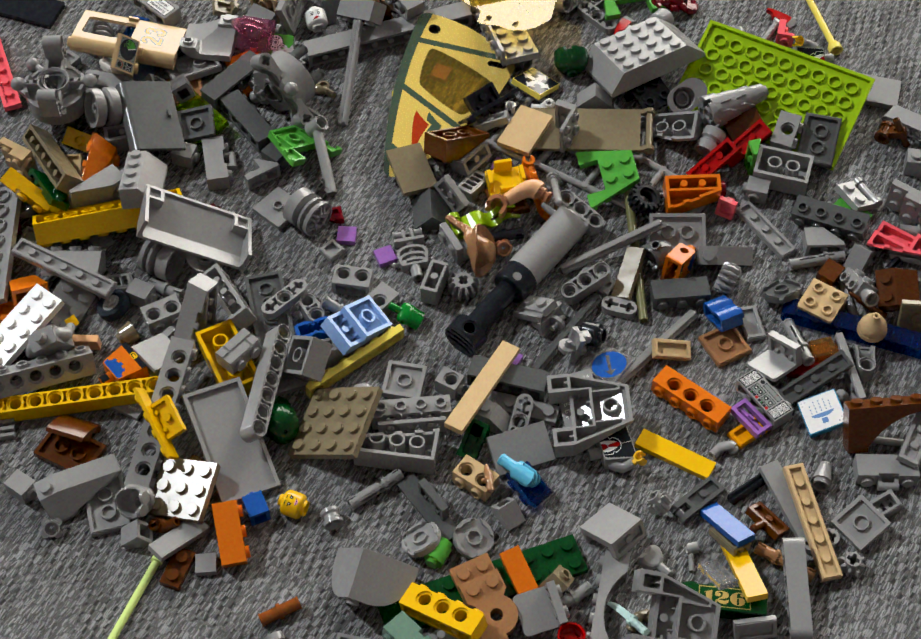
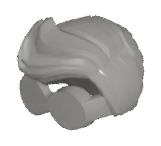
M129 484L115 495L114 505L116 510L125 518L139 519L152 510L155 503V495L149 487Z

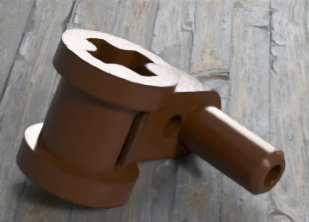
M895 117L893 123L882 121L879 130L874 135V139L882 144H888L890 139H900L903 147L906 148L910 145L907 138V130L902 125L899 117Z

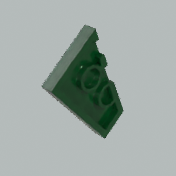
M30 168L27 174L32 178L34 177L35 185L43 189L41 193L49 205L67 211L70 206L68 194L57 190L44 172Z

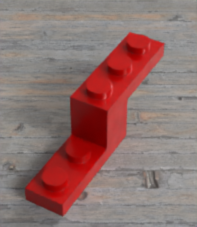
M759 119L733 142L728 137L687 171L686 174H715L725 164L733 168L745 157L750 140L760 138L762 143L773 132Z

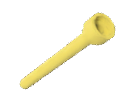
M806 0L828 42L827 49L829 53H832L834 56L841 54L843 47L840 42L834 40L814 0Z

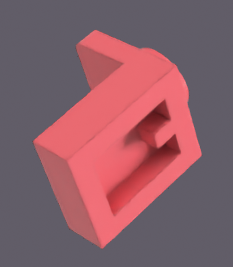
M780 19L775 43L785 47H792L794 41L792 36H795V34L788 33L789 27H786L787 20Z

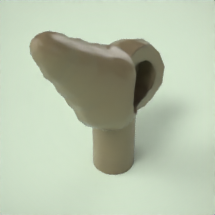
M320 81L315 85V94H326L331 98L336 96V92L329 89L328 81Z

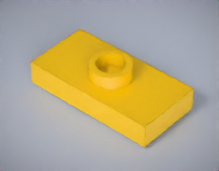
M68 126L62 143L89 153L86 151L91 135Z

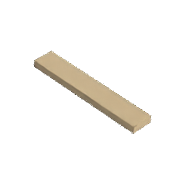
M505 341L500 343L444 422L445 428L460 435L464 433L519 354V347Z
M804 464L784 466L782 470L821 582L841 579L843 574Z

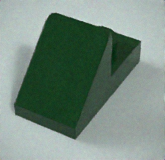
M473 418L465 431L456 454L465 457L467 454L477 460L483 444L487 443L486 437H489L490 425Z

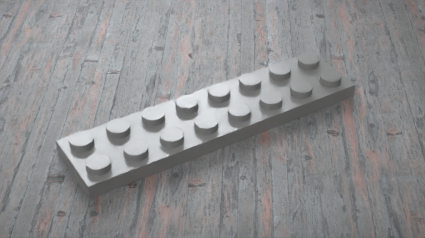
M1 182L0 304L8 302L9 281L11 280L14 260L11 250L16 245L22 201Z

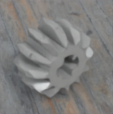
M725 262L714 284L715 289L720 293L730 295L740 277L741 267L732 262Z
M459 269L458 274L452 273L451 278L448 280V292L451 293L453 299L458 297L459 301L462 298L468 301L469 296L475 298L476 293L479 291V279L475 277L474 272L469 273L468 270L461 272Z

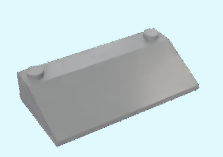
M149 184L146 185L137 222L136 237L231 268L244 270L252 256L251 218Z

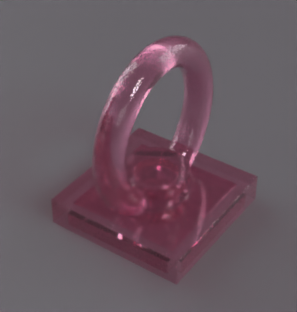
M245 15L234 18L231 21V26L238 32L235 44L236 50H251L259 54L270 53L277 24L276 21Z

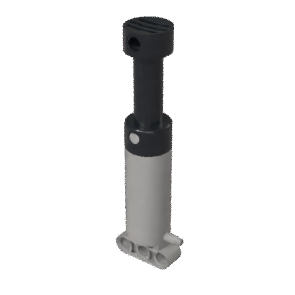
M562 190L560 192L562 200L567 203L563 202L561 206H557L554 203L555 209L543 202L541 207L551 217L495 275L494 284L496 287L469 316L459 314L445 329L449 342L463 354L473 356L487 341L485 331L512 302L521 303L584 234L589 236L598 234L604 223L603 217L569 190Z

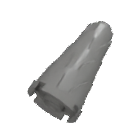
M756 84L716 94L711 93L698 98L699 101L702 100V102L697 103L698 110L704 124L709 123L720 128L728 124V121L767 99L769 92L765 85Z

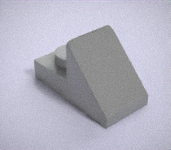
M253 159L255 170L244 175L246 187L250 191L281 176L280 165L278 162Z

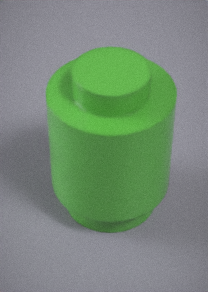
M441 537L437 547L424 556L425 563L433 569H436V567L441 568L452 551V543L448 539Z

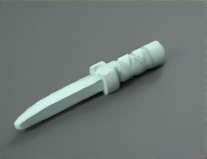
M607 603L608 606L626 619V623L629 626H633L639 633L645 636L650 633V630L638 620L636 615L631 614L617 603Z

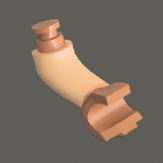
M526 180L506 192L503 196L500 194L491 195L485 203V211H491L493 207L499 206L501 210L498 212V216L500 219H503L507 213V206H512L526 198L533 200L543 199V202L548 203L553 192H548V189L545 188V183L541 180Z

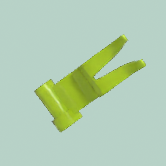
M513 204L512 206H507V208H513L515 207V204ZM499 206L488 213L476 210L460 217L458 212L448 214L472 228L476 224L494 228L508 218H521L520 214L506 213L503 219L497 217L491 220L501 210ZM446 220L457 239H463L464 233Z

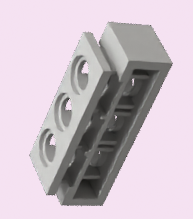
M450 394L380 400L372 419L373 430L378 429L379 433L383 432L384 435L393 434L395 431L415 433V430H423V432H429L440 428V432H446L447 428L444 427V422L452 412Z

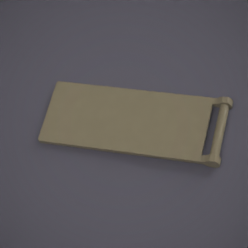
M532 108L553 116V121L533 151H560V129L556 128L555 108ZM578 108V125L580 129L578 134L574 135L572 144L566 151L632 150V152H640L646 155L654 153V108ZM641 116L646 117V140L643 146H640Z

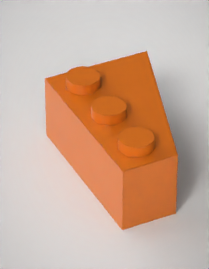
M720 174L665 176L662 186L665 213H684L718 201L722 191Z
M237 500L211 504L222 567L228 568L248 564L247 558H251L249 545L245 546L244 538L247 537L246 526L241 523V517H244L242 504L238 505Z

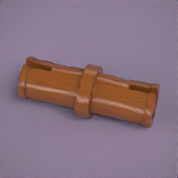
M296 596L280 605L279 603L275 604V607L259 613L258 617L264 627L280 618L281 620L285 619L286 615L302 609V606Z

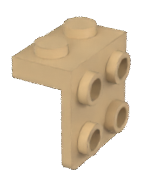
M814 278L798 302L797 307L826 323H832L838 312H842L845 308L848 294Z

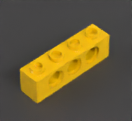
M412 582L398 602L401 610L408 616L438 630H443L457 639H480L488 626L484 613L479 609L466 607L463 602L459 600L453 601L441 592L435 593L423 584L418 585Z

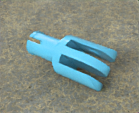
M505 453L499 457L497 464L508 470L510 477L522 486L533 488L540 484V475L525 462H516Z

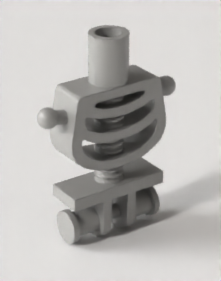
M421 227L413 230L409 228V232L406 233L404 229L401 232H392L394 248H400L397 251V263H392V268L399 266L402 272L411 271L413 281H421L424 278L422 269L428 268L429 261L432 259L436 260L435 256L428 257V248L421 245L424 244V235L422 234Z

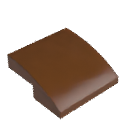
M61 415L46 427V431L80 442H87L91 440L92 433H100L102 425L70 415Z

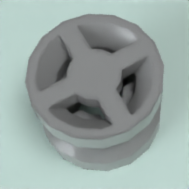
M329 506L320 512L321 519L324 520L325 530L331 531L343 526L344 520L340 516L341 512L338 506Z

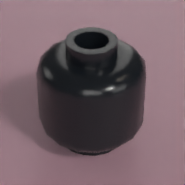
M585 321L578 327L580 331L588 330L592 337L591 342L585 345L598 347L601 343L605 342L607 331L602 323Z

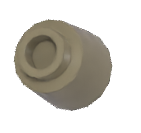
M130 321L117 330L118 334L115 335L121 345L125 342L129 345L141 339Z

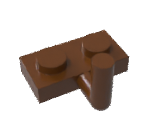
M761 501L749 506L745 512L755 522L749 528L755 534L758 530L763 529L767 535L777 540L786 535L790 530Z

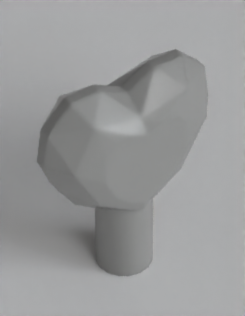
M649 545L646 553L638 557V564L641 568L648 570L658 569L666 575L672 572L663 564V554L657 545Z

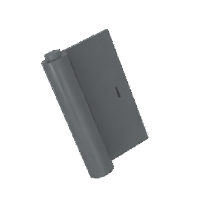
M124 81L116 85L115 88L121 98L122 120L130 152L133 150L149 152L186 149L169 81Z

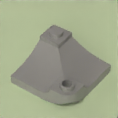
M226 14L221 15L220 19L212 22L189 24L185 36L181 37L180 50L187 56L199 60L230 62L237 43L238 16Z

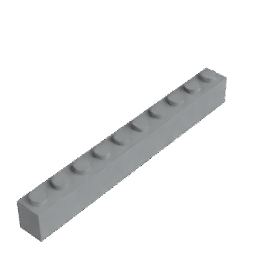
M461 1L423 11V13L408 21L403 17L382 21L381 26L375 24L374 27L363 26L359 55L409 42L419 16L424 13L442 16L466 27L472 26V13L466 1ZM435 24L430 25L429 31L437 34L440 32V27ZM352 29L303 41V44L308 49V53L305 56L309 67L348 58Z

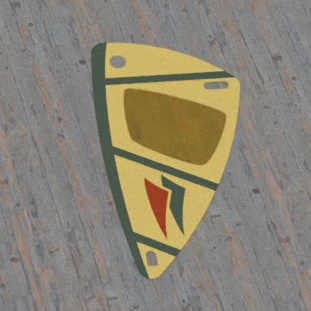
M424 13L418 17L404 52L393 91L385 142L384 172L386 175L395 177L386 157V150L420 143L424 151L425 132L467 125V123L461 125L458 123L471 114L463 100L464 97L489 82H493L497 92L500 94L512 75L515 65H506L504 69L489 66L488 61L501 62L496 59L495 51L491 50L490 42L486 41L484 36L463 24L439 15ZM433 24L438 25L440 32L436 34L431 33L429 26ZM425 154L427 160H428L429 158H431L430 155Z

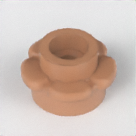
M508 239L498 240L495 243L496 254L502 257L508 256L513 249Z

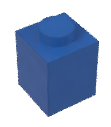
M261 490L250 492L242 497L243 506L251 526L271 520L270 511Z

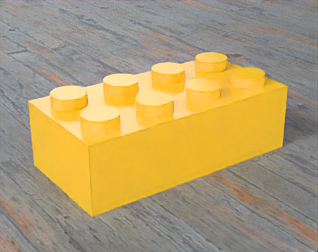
M228 319L195 332L198 346L216 384L240 377L246 395L249 396L256 373V367L252 359L247 362L246 367L242 371H237L234 375L218 364L215 352L238 333L233 321Z

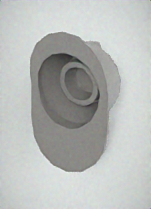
M689 78L669 92L667 104L673 112L691 111L698 106L697 103L702 102L698 98L707 95V87L702 80Z

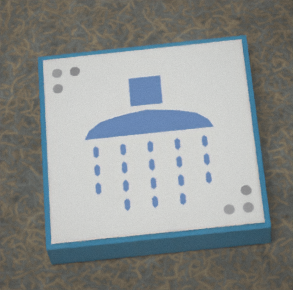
M834 388L797 402L810 438L843 427V408Z

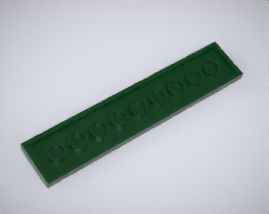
M573 534L522 551L538 586L559 565L569 570L573 578L588 573L587 565ZM500 558L493 560L492 563L495 569H498L506 585L504 595L512 599L517 593ZM450 575L423 584L435 593L441 592L453 601L459 600L463 602ZM399 601L387 606H377L384 626L402 611L398 603ZM410 617L422 629L429 627V625Z

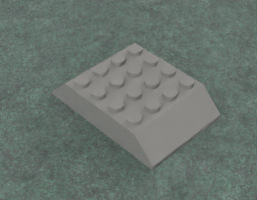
M653 17L594 43L588 53V64L585 71L613 98L706 56V54L673 24Z

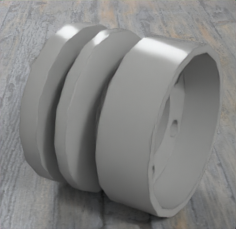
M304 187L296 190L290 196L283 210V218L292 225L297 226L299 230L308 236L318 234L327 225L332 214V206L328 202Z
M146 240L140 250L137 265L145 273L155 275L166 282H173L184 267L186 252Z

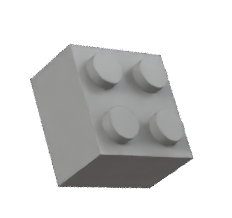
M293 335L282 373L300 380L321 382L325 375V367L331 355L333 344L313 336Z

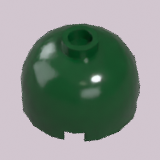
M572 45V49H566V46L556 49L554 51V63L557 70L568 77H575L577 74H580L586 69L588 64L587 49L577 45Z

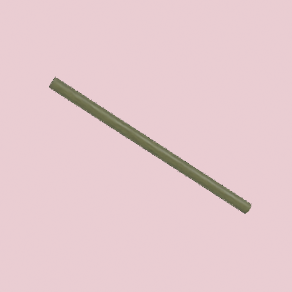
M632 188L624 192L628 233L637 229L635 211L631 210L633 206L629 207V202L627 201ZM639 240L630 244V247H639ZM641 267L635 285L639 322L647 323L648 313Z

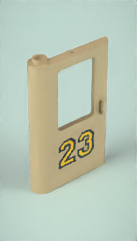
M85 10L74 32L67 40V46L70 47L71 51L112 58L117 38L83 32L88 21L94 19L135 27L131 38L140 41V46L143 47L142 55L138 57L137 63L174 70L177 52L180 48L181 37L185 36L187 29L143 21L133 16L127 18Z

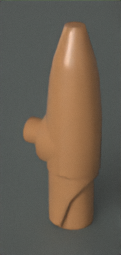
M485 464L484 478L481 479V483L485 482L487 492L493 493L494 482L488 464Z

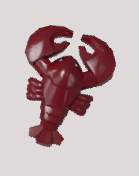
M685 0L651 1L657 8L665 6L673 12H679L680 9L687 14L694 15L698 11V4L695 0H687L686 4L684 3Z

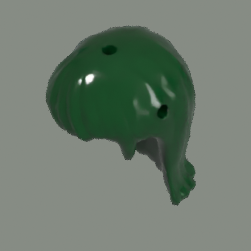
M278 396L275 398L267 433L277 444L286 445L295 439L299 430V420L295 410L290 407L289 401L284 397Z

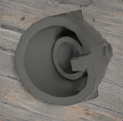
M658 240L640 247L645 248V256L656 263V266L652 267L654 272L658 269H663L666 255L673 250L671 243Z

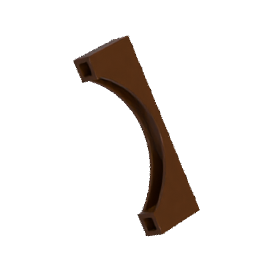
M914 393L910 396L892 395L890 398L872 397L865 400L853 398L850 401H844L843 446L847 453L868 452V447L883 430L903 417L921 412V394Z

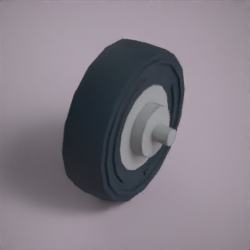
M115 289L108 300L104 298L99 300L97 312L105 321L118 320L127 312L130 306V299L124 291Z

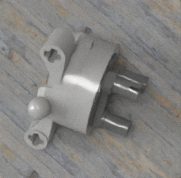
M299 44L291 53L274 51L271 55L269 53H261L252 56L250 65L255 70L253 73L255 85L253 86V91L249 94L250 101L252 103L260 102L264 105L270 104L278 111H290L292 125L300 128L305 127L308 122L314 119L305 104L314 97L316 92L315 85L325 77V73L320 68L310 75L308 70L299 61L302 56L308 53L307 47L304 44Z

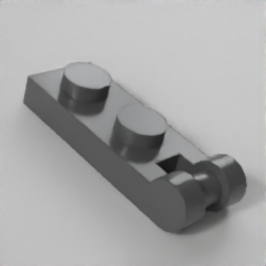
M710 475L675 502L669 511L673 515L676 514L679 517V521L685 525L700 512V509L707 507L725 492V487ZM686 506L689 510L684 512L682 508Z

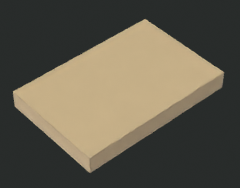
M521 105L497 140V146L529 157L553 121V116Z

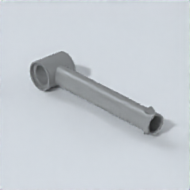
M318 115L305 125V132L308 136L314 138L326 195L334 196L337 194V189L323 133L328 128V122L323 116Z

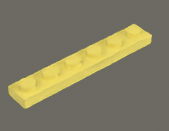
M400 324L388 328L383 335L373 338L368 345L358 348L353 355L348 358L344 357L333 368H327L321 382L308 381L307 385H305L306 395L311 399L315 389L329 388L403 339L404 328Z

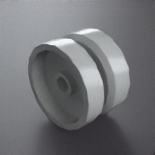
M103 87L101 90L99 88H88L85 91L83 107L85 118L90 127L100 128L104 125L114 126L120 124L122 120V103L115 87Z

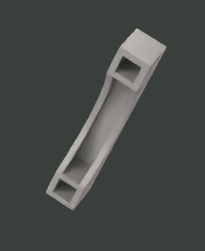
M606 548L605 556L600 555L598 568H602V573L597 574L595 583L599 590L598 593L593 594L592 606H595V612H590L588 625H592L591 632H586L585 639H609L605 630L604 610L612 593L627 579L630 552H626L618 560L612 557L609 548Z

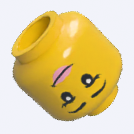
M288 490L285 494L280 495L277 505L280 506L281 514L299 519L307 514L310 502L307 501L305 494Z

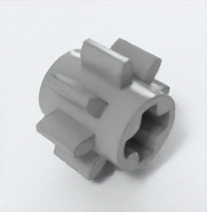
M659 490L651 492L647 497V509L652 515L655 513L658 515L666 514L671 509V496L666 491L662 493Z
M846 551L844 557L840 556L838 562L842 564L840 566L841 571L846 573V577H849V575L858 577L859 571L863 572L865 569V565L862 564L864 557H861L857 551L850 553Z

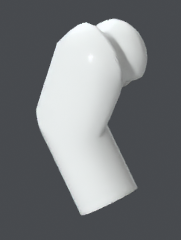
M551 98L546 99L541 104H531V108H554L555 102Z

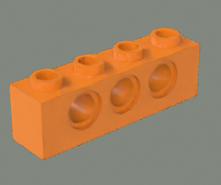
M667 365L652 381L651 391L657 397L664 398L672 407L679 408L685 412L690 419L699 421L707 430H712L716 433L730 416L731 406Z

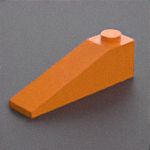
M93 132L86 151L89 152L87 161L83 160L81 178L83 181L111 164L115 167L120 164L117 148L98 133Z

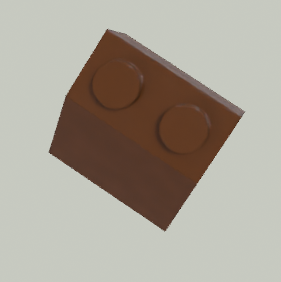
M903 268L875 270L877 294L879 296L878 307L884 312L899 311L902 300L920 301L917 270Z

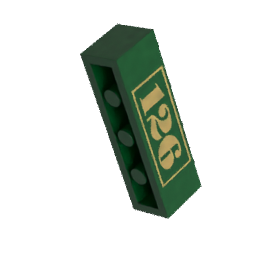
M695 581L681 582L720 604L719 618L738 620L767 615V599L747 603L739 586L731 585L726 587L715 583L698 584Z

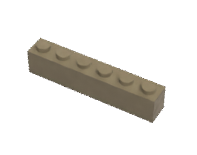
M30 124L21 139L28 149L32 151L34 158L54 187L69 194V190L82 183L83 179L50 133Z

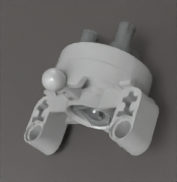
M62 35L43 36L42 46L46 57L45 67L37 70L32 75L26 76L24 80L20 77L13 78L11 80V87L15 91L24 89L30 111L40 122L50 125L65 124L66 129L68 126L78 129L75 120L84 114L85 91L88 89L87 87L91 88L96 85L97 78L91 73L84 76L78 69L71 66V61H67V53Z

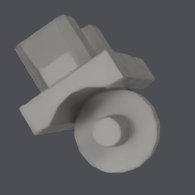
M559 301L556 302L558 306L546 318H541V323L532 322V326L538 329L539 335L543 338L551 330H563L565 327V315L561 309L562 303Z
M574 326L571 328L568 338L559 341L558 349L563 355L568 354L570 356V363H574L579 356L585 355L587 351L585 344L590 343L592 337L588 330L580 331L578 326Z

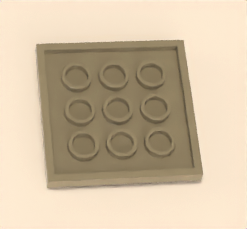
M380 387L315 389L288 455L293 459H357L383 390Z

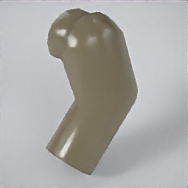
M644 609L635 612L634 615L638 617L641 623L644 621L648 623L650 610ZM628 624L625 627L632 633H635L636 629L633 626L631 627Z

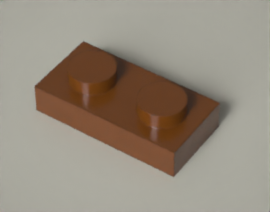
M183 548L172 555L159 581L160 585L180 591L195 561L196 552Z

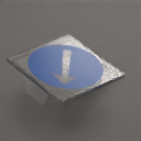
M605 345L583 370L590 368L594 379L617 383L635 362L636 358Z

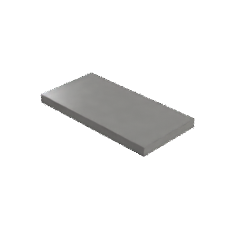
M240 377L182 395L205 461L218 463L221 466L215 483V488L221 502L237 500L238 502L250 492L261 490L264 493L281 487L263 437L251 443H246L240 436V428L248 402V397Z

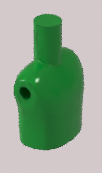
M390 302L388 309L397 313V321L400 324L407 325L415 330L420 326L424 312L418 310L410 303H403L400 307Z

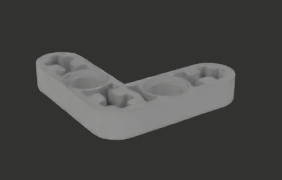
M583 0L577 5V13L605 34L614 33L617 26L614 19L606 21L605 13L599 9L604 5V0H600V2ZM599 16L601 19L596 20L592 17Z

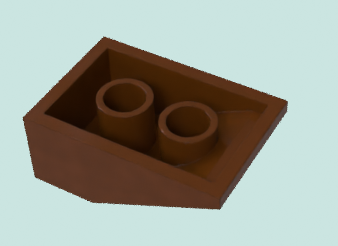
M469 125L428 131L424 135V153L430 155L433 159L442 160L443 163H452L453 160L461 159L489 138L490 133Z

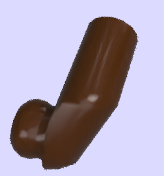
M176 516L169 520L153 518L149 521L148 527L151 531L167 533L178 527L180 520Z

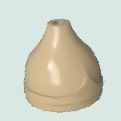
M877 312L868 313L858 322L857 333L866 342H879L887 334L886 320Z

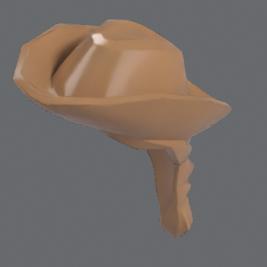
M447 215L445 219L448 223L464 233L463 238L467 244V254L470 258L475 277H483L490 271L496 260V244L492 234L481 224H476L472 228L458 221L454 216Z

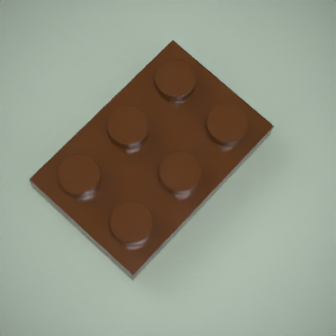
M48 432L33 453L35 457L62 470H66L101 458L106 452L107 446L92 438L90 441L80 442Z

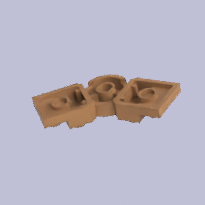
M488 553L449 569V574L466 607L479 609L485 615L488 626L480 639H509L508 636L513 633L517 624L518 610L515 603L504 595L506 585L498 569H495ZM497 613L502 619L495 621L491 618V615Z

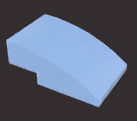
M370 295L344 306L341 311L328 316L320 326L344 356L383 333L392 326V323Z

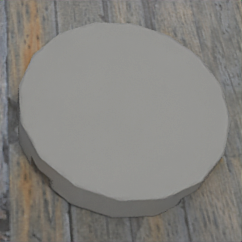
M467 518L456 526L453 533V544L462 556L473 559L482 554L489 553L493 547L494 532L486 521Z
M419 522L407 530L405 533L406 537L405 539L402 538L401 545L409 557H423L432 552L440 543L441 530L434 522Z

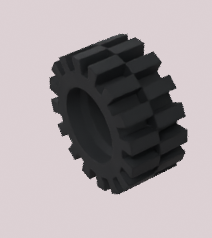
M646 181L638 182L627 198L629 207L633 206L631 210H636L638 215L642 213L643 217L646 215L649 217L650 213H656L664 201L662 199L663 194H660L662 191L660 189L656 190L657 186H651L652 183L650 182L647 185ZM641 196L648 198L650 203L644 201Z

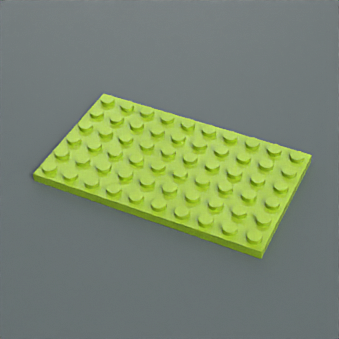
M710 20L698 44V47L705 52L706 56L688 64L679 84L689 78H698L705 83L707 95L734 90L744 86L765 85L769 92L767 99L756 104L755 108L772 132L775 129L781 110L802 116L801 123H804L806 112L842 118L832 168L829 169L833 171L874 85L875 79ZM698 106L691 111L698 110ZM788 131L784 132V134H786V135L791 134V133L788 132ZM799 133L796 137L797 139H799L796 149H792V151L794 152L798 151L799 142L801 138V134Z

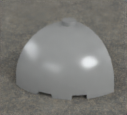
M338 548L332 570V589L336 596L347 599L346 603L358 607L359 603L371 606H387L402 598L410 584L415 582L419 568L366 548Z

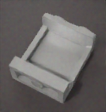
M610 502L580 526L586 542L590 543L594 539L609 548L612 557L617 560L648 535L641 518Z

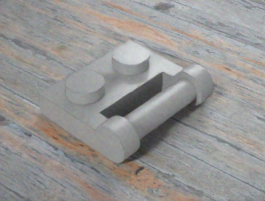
M861 177L856 178L854 181L836 184L834 189L851 209L855 211L872 210L879 208L883 204V200L873 194L864 184L865 181Z

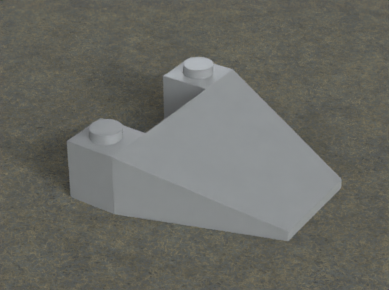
M572 374L547 376L549 404L569 402L572 427L552 429L555 458L576 456L633 423L629 385Z
M643 568L634 570L631 592L652 595L647 627L650 633L647 636L634 633L625 634V639H717L720 604L663 572Z

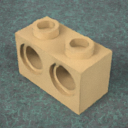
M466 454L452 471V481L458 488L468 490L474 498L482 499L486 502L492 493L487 492L486 486L479 485L482 484L481 479L484 478L485 465ZM491 470L495 491L500 484V475Z

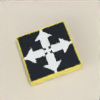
M533 67L512 78L511 84L537 100L556 91L560 86V83Z

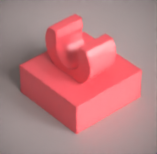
M720 196L714 214L732 220L738 202L732 197Z

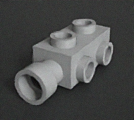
M848 266L841 273L840 281L854 294L861 297L862 302L866 306H875L879 302V296L876 293L878 289L872 285L874 281L865 276L866 274L858 268L854 270Z

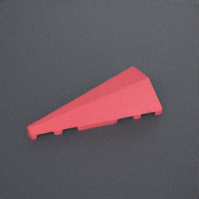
M884 220L866 244L872 247L921 256V235L919 233L915 237Z

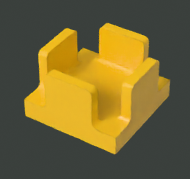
M511 158L495 160L493 170L485 171L489 195L500 194L503 196L515 186L526 181L523 165L512 167Z

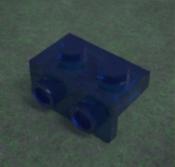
M528 461L525 462L526 464H528L529 466H531L532 468H534V467L531 465L530 462H528ZM509 472L505 474L509 479L507 481L508 485L514 491L517 490L520 493L519 499L525 506L530 505L536 508L553 493L541 476L540 484L531 488L519 484L510 477Z

